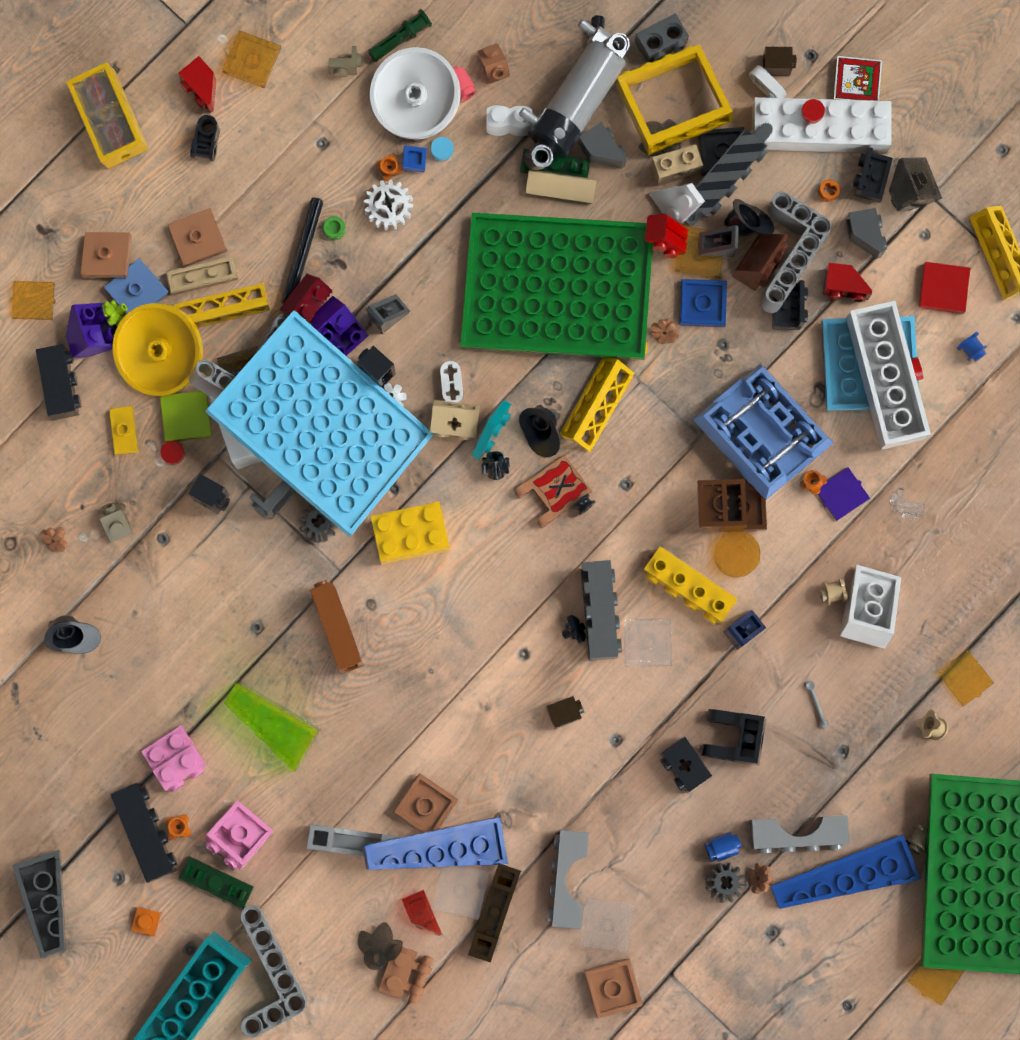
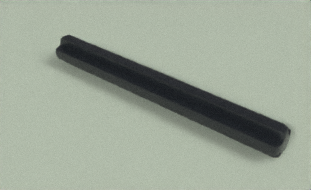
M312 197L281 298L282 304H284L300 283L323 206V201L319 198Z

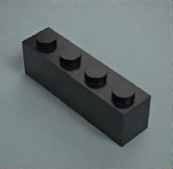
M135 783L110 794L146 883H151L176 872L175 866L178 865L173 852L169 853L166 847V843H169L164 830H159L157 825L159 816L155 808H150L147 801L150 799V795L146 786Z

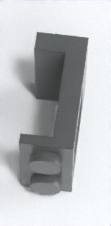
M283 480L264 502L252 494L250 496L253 501L251 506L263 518L268 515L273 519L296 491Z

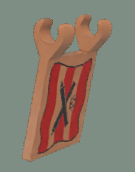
M563 455L530 480L517 487L515 494L518 498H522L531 490H534L549 510L540 516L537 521L539 526L544 528L571 508L583 496L590 494L592 490L568 458Z

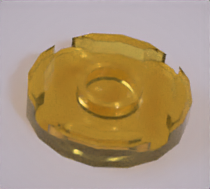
M729 532L722 536L715 546V563L720 571L727 576L735 578L747 576L755 570L760 562V546L756 539L746 532Z

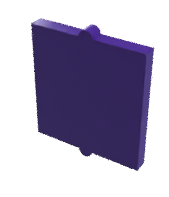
M849 467L828 480L826 484H823L818 494L824 503L823 507L828 508L836 521L870 499L861 486L862 482L856 479Z

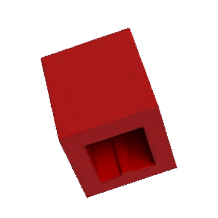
M198 56L178 73L181 79L179 84L187 93L191 91L196 98L194 100L202 110L206 108L211 113L214 111L216 77L211 68Z
M829 262L825 268L823 295H828L830 299L840 300L842 297L851 298L854 302L869 300L872 295V289L852 265Z

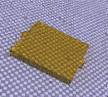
M14 281L13 297L10 299L13 302L12 319L53 320V307L56 303L54 299L55 283Z
M969 650L958 659L951 660V664L938 673L962 706H965L976 697H981V693L994 684Z
M920 963L908 982L919 989L923 996H928L939 1005H942L964 973V970L923 968Z

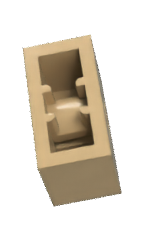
M696 144L654 156L651 162L657 186L701 174L703 167Z
M434 400L430 433H435L438 437L455 435L462 440L476 438L481 405ZM454 417L457 418V425L453 424Z

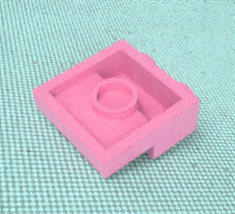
M182 725L141 751L165 791H177L185 785L184 780L190 776L192 779L200 776L205 772L203 768L207 766L204 758Z
M237 800L206 834L204 840L207 843L205 846L213 854L219 852L225 858L223 861L229 868L233 870L237 868L241 871L256 854L257 850L272 835L273 830Z

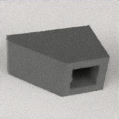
M602 122L579 137L578 145L592 163L621 169L625 167L627 157L625 150L621 145H616L611 129L609 127L605 128Z
M876 208L849 212L846 217V224L850 241L875 258H881L885 250H887L885 236L882 237L880 230L882 228L881 215H877Z

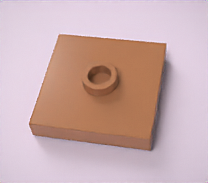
M211 208L168 224L184 267L227 251Z
M85 232L81 276L83 278H127L132 240L131 233Z
M419 773L392 813L420 832L437 830L441 827L459 799Z
M630 958L583 971L597 1019L643 1006Z

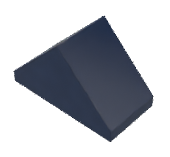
M750 610L724 631V634L736 649L739 650L766 629V627L754 611Z

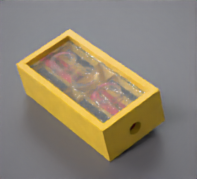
M107 62L66 81L99 160L103 165L110 169L149 150L116 71Z

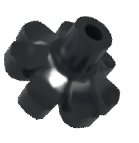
M569 615L567 617L568 623L565 624L566 629L562 631V636L565 639L570 637L573 640L577 639L578 643L584 642L586 639V633L583 631L586 629L584 623H580L576 616Z

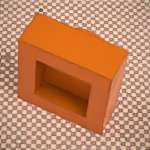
M137 907L131 931L156 936L162 912Z

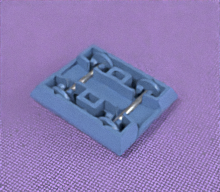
M761 363L693 418V421L765 500L771 497L834 443ZM769 401L777 402V404L773 406ZM793 420L796 422V430L790 425Z

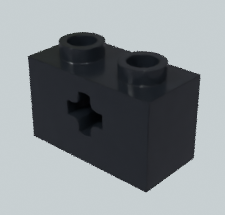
M374 345L370 349L366 348L358 356L359 368L380 387L383 388L395 376L394 363Z
M199 474L188 493L194 502L216 514H219L221 510L225 511L230 502L228 498L230 494L225 487L202 474Z
M686 737L660 753L663 757L660 759V762L667 771L672 770L676 776L673 780L680 791L685 789L688 793L712 777ZM680 760L689 762L690 765L687 767L689 772L679 770Z

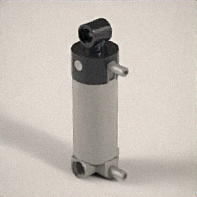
M584 19L578 23V27L590 36L586 42L587 47L548 106L542 109L538 117L526 108H522L519 112L522 118L532 124L528 134L533 142L536 143L525 154V163L529 169L540 170L549 166L552 163L553 156L558 158L567 157L581 136L582 130L626 65L623 59L624 54L629 48V40L626 35L622 33L611 35L601 26L594 28ZM536 152L542 155V163L536 161Z

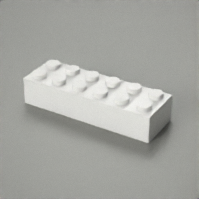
M755 97L752 104V133L765 122L773 126L772 134L764 142L767 145L765 150L866 153L868 147L873 148V153L887 154L891 147V101L816 99L823 103L825 113L821 121L815 124L807 123L801 116L803 104L810 99Z
M896 301L850 311L846 320L880 449L883 450L926 440L931 433Z

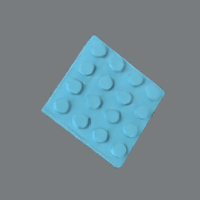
M915 316L900 317L910 358L917 357ZM846 318L823 319L822 340L826 411L870 410Z

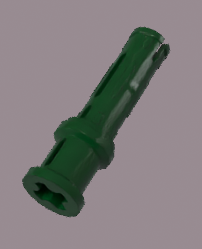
M419 9L418 14L408 21L404 20L399 29L367 51L371 58L377 62L407 39L416 38L417 33L426 27H431L432 23L425 12Z

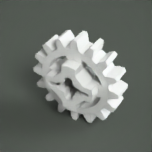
M382 180L380 181V187L372 185L373 193L367 191L366 194L369 199L364 200V205L367 206L364 209L365 214H371L369 221L373 222L376 220L377 228L383 224L385 230H388L389 225H392L396 230L397 223L404 226V218H411V214L408 211L414 209L413 204H410L413 201L412 195L407 196L409 193L408 188L401 189V182L394 186L392 180L389 181L388 185H385ZM381 194L380 199L378 201H375V199ZM386 198L388 199V202H390V204L392 205V212H390L389 208L386 205ZM403 208L402 212L396 216L398 210Z

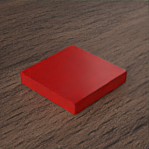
M924 262L919 308L964 314L966 312L970 268Z

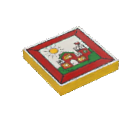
M837 56L833 100L879 101L882 60Z

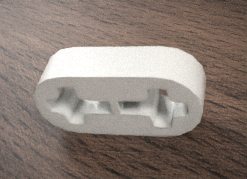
M757 65L749 73L752 82L768 98H785L787 96L784 88L763 67Z
M447 361L440 369L443 400L461 403L463 399L461 369L458 363ZM448 367H453V370L457 371V373L453 374L454 381H449V375L444 374V372L448 371ZM450 386H454L455 393H459L455 397L456 400H451L450 396H446V394L450 393Z

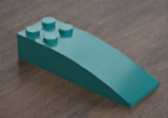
M213 931L203 941L133 1040H194L252 959Z

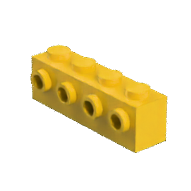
M659 546L643 570L648 581L655 585L657 583L665 587L664 591L674 598L679 596L685 601L683 604L693 611L698 609L704 613L703 618L714 625L716 622L718 624L723 622L738 600L661 546Z

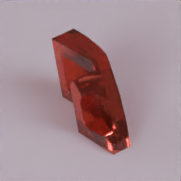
M424 890L402 899L412 924H415L416 928L431 931L438 936L443 935Z

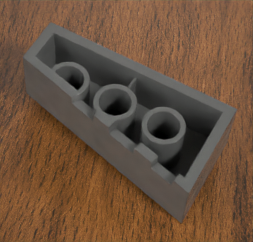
M611 560L582 562L580 569L589 661L617 659L618 653H622L621 638L617 639L616 629H620L619 615H615L614 606H618L617 593L613 592L615 571L611 569Z
M57 850L12 865L41 959L66 951L61 851Z

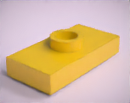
M133 406L109 409L115 455L139 452Z

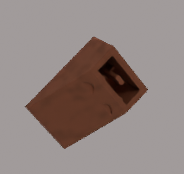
M758 234L735 269L732 277L756 291L759 285L764 287L773 268L777 267L788 247V244L785 243L788 235Z

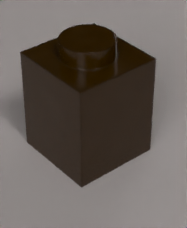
M765 47L763 52V68L771 76H790L792 69L796 68L797 62L796 55H793L792 47Z
M574 696L546 707L554 729L581 720V714L584 713L580 700L575 701Z

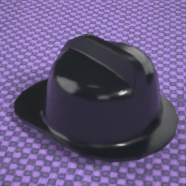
M734 199L733 208L724 220V224L727 227L738 226V235L748 236L754 232L773 234L774 224L765 212L740 199Z
M542 405L523 410L519 415V424L531 449L542 457L556 455L560 449V439L556 430L557 419L554 413Z
M68 615L60 616L50 621L48 624L49 629L44 636V642L51 650L77 654L91 652L101 642V634L96 627L78 622L77 619Z

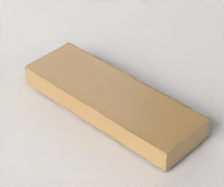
M529 169L526 193L593 203L597 180Z
M233 256L165 272L171 296L238 280Z

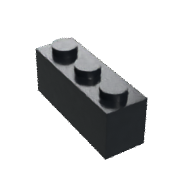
M64 344L36 349L48 417L53 421L78 416V408H82L79 394L75 393L74 386H77L78 382L75 372L71 371L70 364H73L74 360L70 350Z

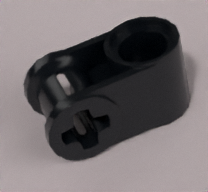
M204 115L198 119L190 149L191 158L198 156L208 158L209 161L214 162L217 154L220 128L213 116ZM213 124L214 128L210 132L203 131L205 125Z

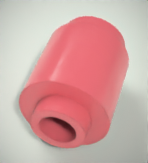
M455 66L453 69L460 83V100L464 102L475 95V84L463 67L458 68Z

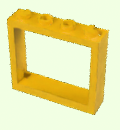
M700 44L694 47L688 46L681 52L673 55H665L653 63L647 62L638 69L624 71L616 79V88L648 155L732 122L733 111ZM697 60L720 108L651 135L629 87Z

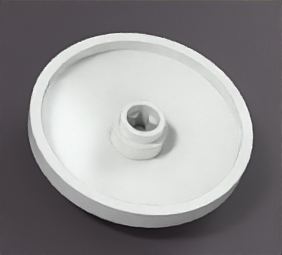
M420 47L402 49L386 58L376 70L370 86L372 110L381 125L398 137L412 140L428 138L442 131L455 116L461 95L457 74L450 63L440 54Z

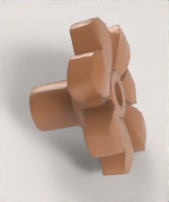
M660 319L658 324L653 323L650 328L652 331L651 335L654 338L659 337L658 342L661 344H665L666 340L669 343L675 342L680 332L675 329L676 324L670 319Z
M58 527L55 532L52 528H48L40 532L42 541L45 544H49L48 549L55 552L57 549L59 552H64L68 546V543L62 539L66 533L64 528Z
M756 863L754 869H749L747 875L752 879L748 880V886L751 888L752 893L766 892L769 889L768 885L773 884V877L768 875L770 871L769 866H762V864Z

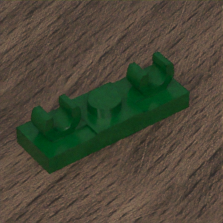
M525 148L523 150L520 172L528 174L529 168L525 163V154L529 149ZM536 152V161L542 163V155ZM568 155L566 158L553 156L552 163L549 166L536 171L588 178L591 160Z
M191 856L188 857L179 876V879L243 909L254 886Z

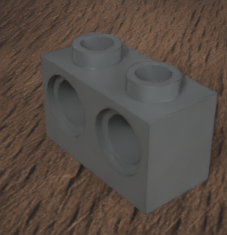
M675 13L636 33L635 43L646 62L652 63L673 51L677 53L686 47L689 35ZM673 32L676 33L678 37L672 39L669 38L667 34ZM656 43L658 48L651 49L648 47V44Z

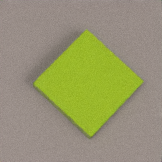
M202 391L160 396L165 442L212 437L210 416L205 412L209 408L207 394Z

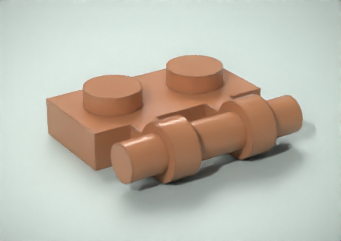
M395 944L379 991L400 999L404 990L410 991L408 1001L417 1004L419 997L423 996L425 990L423 986L427 975L431 973L432 968L430 966L433 958L424 955L420 964L415 962L418 952ZM412 969L418 971L414 984L407 982Z

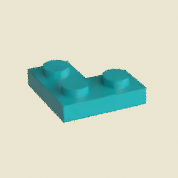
M503 400L488 420L472 453L474 458L480 460L485 453L489 454L495 444L492 441L493 437L497 438L503 426H506L511 417V414L508 412L512 404Z

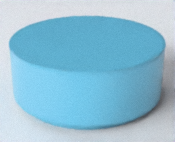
M439 137L432 142L431 153L436 160L447 161L452 157L454 147L450 139Z

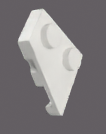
M692 183L655 190L649 194L663 214L666 213L681 225L705 202Z

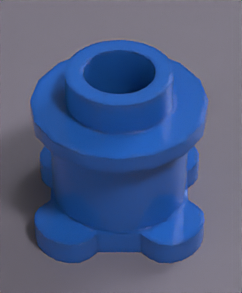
M978 332L965 339L957 347L958 350L963 349L969 357L968 361L973 359L977 362L987 354L984 351L987 346H983L977 338Z

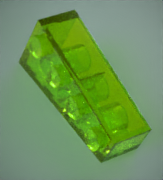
M242 682L235 683L224 702L293 773L299 769L321 731L320 728Z

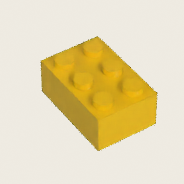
M440 501L371 516L382 565L450 551Z

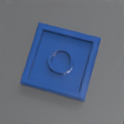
M681 279L679 325L725 327L727 281Z

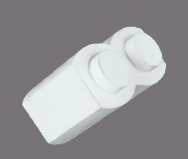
M500 105L488 107L487 133L494 136H502L508 133L515 136L529 135L528 132L532 128V124L522 118L519 112L522 108H526L532 113V109L527 106H515L510 109Z

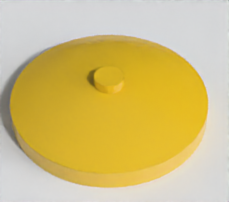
M150 303L136 307L120 321L113 338V357L119 373L131 387L147 395L165 396L179 392L190 384L189 373L203 359V344L197 326L185 312L169 304Z

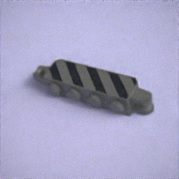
M765 122L754 133L743 131L695 187L705 202L685 222L693 226L702 217H707L709 213L714 215L722 206L719 203L724 196L729 198L737 189L734 184L740 178L744 181L751 173L752 169L750 166L755 160L759 163L768 153L765 150L767 145L764 142L773 132L771 124Z

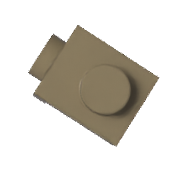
M352 46V58H329L330 75L336 77L357 75V67L362 66V54L357 52V46Z
M120 502L106 504L98 511L100 522L111 543L132 534V529L122 511Z

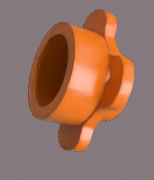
M393 154L384 157L376 163V168L382 172V178L386 181H389L396 174L400 175L403 171L402 166L398 165L397 158Z
M810 470L804 474L803 480L800 481L799 485L801 489H807L813 495L820 493L822 485L827 483V478L824 475L821 476L818 471Z
M186 814L176 818L170 816L166 819L169 839L175 840L181 836L187 838L191 835V830L188 827L189 817Z

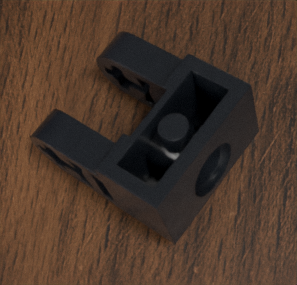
M708 709V722L737 726L740 728V738L736 749L703 744L701 756L759 766L766 726L765 716Z

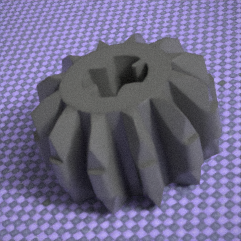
M310 504L311 512L306 509L303 510L307 518H299V521L305 524L300 527L301 532L308 531L305 536L307 539L314 535V541L318 543L320 536H322L326 542L328 541L327 533L331 536L336 534L331 527H338ZM322 518L325 524H321L320 528H317L313 522Z
M730 862L726 863L725 870L721 863H717L719 872L713 868L709 869V872L714 877H705L706 881L712 882V885H708L705 888L707 891L715 889L711 894L712 899L716 898L720 893V903H724L726 895L729 902H734L732 893L737 897H741L742 894L737 888L745 889L746 887L745 884H738V880H743L745 875L736 876L740 868L736 866L731 871ZM728 876L730 878L728 882L730 887L722 889L720 879L721 877L727 878Z

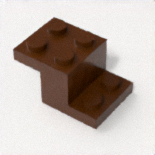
M745 479L697 481L699 528H719L720 532L767 530L766 500L751 484H745Z

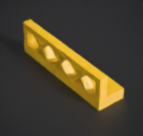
M1002 205L986 207L969 218L1004 300H1008L1020 294V248Z
M264 283L174 304L179 309L191 307L196 310V313L189 314L188 316L193 320L197 328L270 311ZM261 290L262 297L247 300L251 292ZM235 296L241 300L239 303L225 305L229 297ZM208 302H214L219 305L218 308L202 310Z
M603 357L559 435L566 440L577 443L584 450L591 452L635 373L618 359ZM621 370L625 373V376L620 383H617V375ZM612 390L613 397L610 402L606 403L605 396L608 391ZM598 410H601V418L599 422L595 423L594 415ZM590 430V438L585 443L581 439L585 431Z

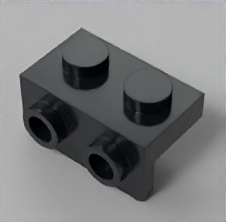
M868 147L866 153H861L858 162L861 171L860 175H855L852 187L856 188L854 196L881 203L893 158L873 153V148Z
M799 280L781 308L777 312L772 313V329L800 330L807 323L808 310L805 309V301L808 298V288L805 287L804 280ZM772 297V301L778 302L775 297Z

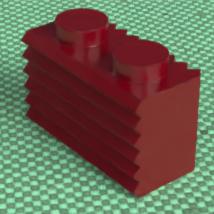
M306 273L279 310L288 316L293 311H296L307 322H311L313 315H316L319 308H322L321 304H324L327 297H330L332 289L319 277Z

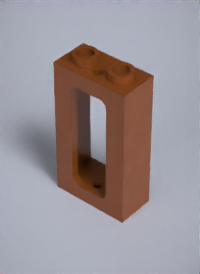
M327 580L314 584V589H311L310 592L339 671L344 674L363 667L362 658L333 582L328 583Z

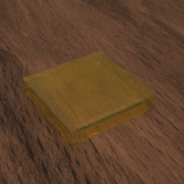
M239 30L222 72L265 88L280 53L281 45Z
M684 226L688 229V240L685 241L687 242V251L684 255H677L675 271L720 278L723 257L699 255V232L709 230Z

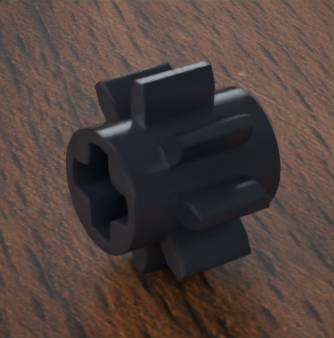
M499 451L489 452L486 458H482V474L487 473L488 478L492 480L502 479L505 474H509V457L504 458L503 453Z

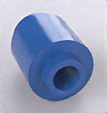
M731 832L709 840V843L704 844L711 862L716 860L720 862L738 855V849L742 848L737 834L733 836Z

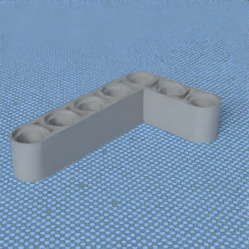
M778 192L773 196L767 209L768 214L775 221L800 235L801 238L762 297L761 306L768 313H775L781 308L831 230V222L828 218L785 192ZM776 204H780V205H782L784 208H780V207H778ZM796 216H800L803 220L797 219ZM815 228L821 229L822 232H818ZM804 245H808L811 250L806 249ZM792 262L798 263L800 267L793 265ZM780 279L788 281L789 284H784ZM769 297H775L778 302L772 301Z
M279 315L274 320L254 355L286 320L288 315ZM209 360L199 361L189 373L190 383L215 400L224 390L220 384L226 388L236 377Z
M257 905L244 908L241 913V921L280 999L243 1020L241 1030L249 1038L257 1037L300 1014L308 1005L307 996L264 911ZM251 909L256 910L259 915V919L255 923L247 920V913ZM261 931H266L269 934L270 939L266 945L259 943L257 939ZM271 953H277L280 956L281 961L278 966H272L269 963L268 957ZM283 974L290 976L292 980L288 988L282 987L279 983V978ZM293 996H298L302 999L303 1004L300 1009L291 1007L290 999ZM271 1008H277L281 1012V1018L278 1021L270 1019L268 1014ZM250 1019H255L259 1023V1030L257 1032L248 1030L247 1023Z

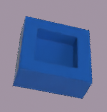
M404 146L402 170L424 173L427 148Z

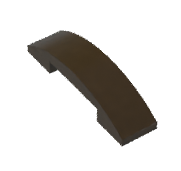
M498 863L468 953L469 956L491 963L521 870Z

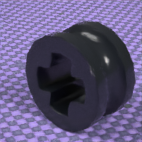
M589 494L583 496L573 505L574 509L579 510L578 514L580 516L596 503L595 500H590Z

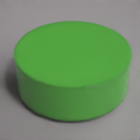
M331 216L323 223V233L328 239L339 240L345 235L346 227L341 218Z

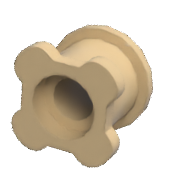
M840 578L835 583L827 584L823 582V587L819 588L820 598L822 602L826 601L827 605H831V602L835 601L845 603L848 600L843 578Z
M929 710L927 715L917 720L916 725L921 728L922 736L939 741L947 735L948 723L942 718H937L935 711Z

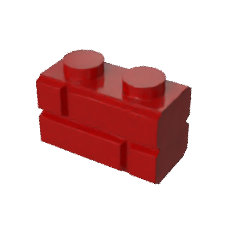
M666 213L649 215L647 217L646 227L648 229L645 232V240L653 245L654 250L663 252L664 257L676 258L677 255H684L686 253L687 228Z

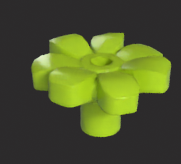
M113 300L102 304L105 317H109L107 322L111 326L115 324L118 327L124 317L123 314L128 311L127 306L124 303L118 306L117 302Z

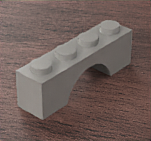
M848 816L820 817L816 828L808 835L802 837L786 833L776 819L750 820L751 849H757L758 853H772V848H781V852H796L795 847L805 846V851H819V846L829 845V850H842L843 845L849 844Z
M310 825L307 849L364 856L362 845L399 838V836Z
M560 830L559 835L555 834L554 849H558L557 859L553 858L552 873H556L555 883L550 884L549 896L554 897L553 907L548 908L547 921L552 922V927L581 929L583 905L570 896L566 887V875L574 862L587 857L589 832Z

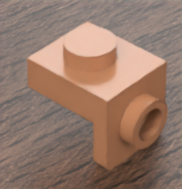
M498 43L477 51L478 58L486 71L489 83L510 76L507 60Z

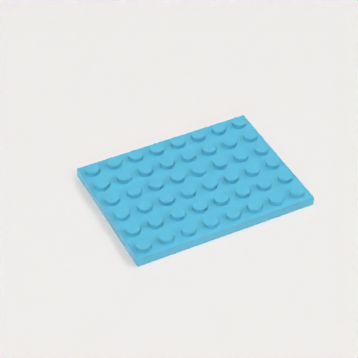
M293 311L205 411L348 537L355 532L434 435L296 311Z

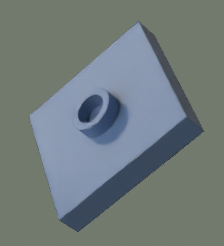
M140 258L129 266L127 278H114L104 287L118 305L124 303L127 306L128 311L125 312L126 314L141 305L159 303L170 294Z

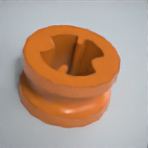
M831 179L823 181L818 188V196L826 202L835 200L840 193L839 184ZM826 186H828L829 189H834L831 196L829 193L824 192Z

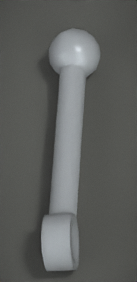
M808 681L805 684V688L810 691L820 719L819 726L826 728L828 721L824 719L814 691L815 683Z

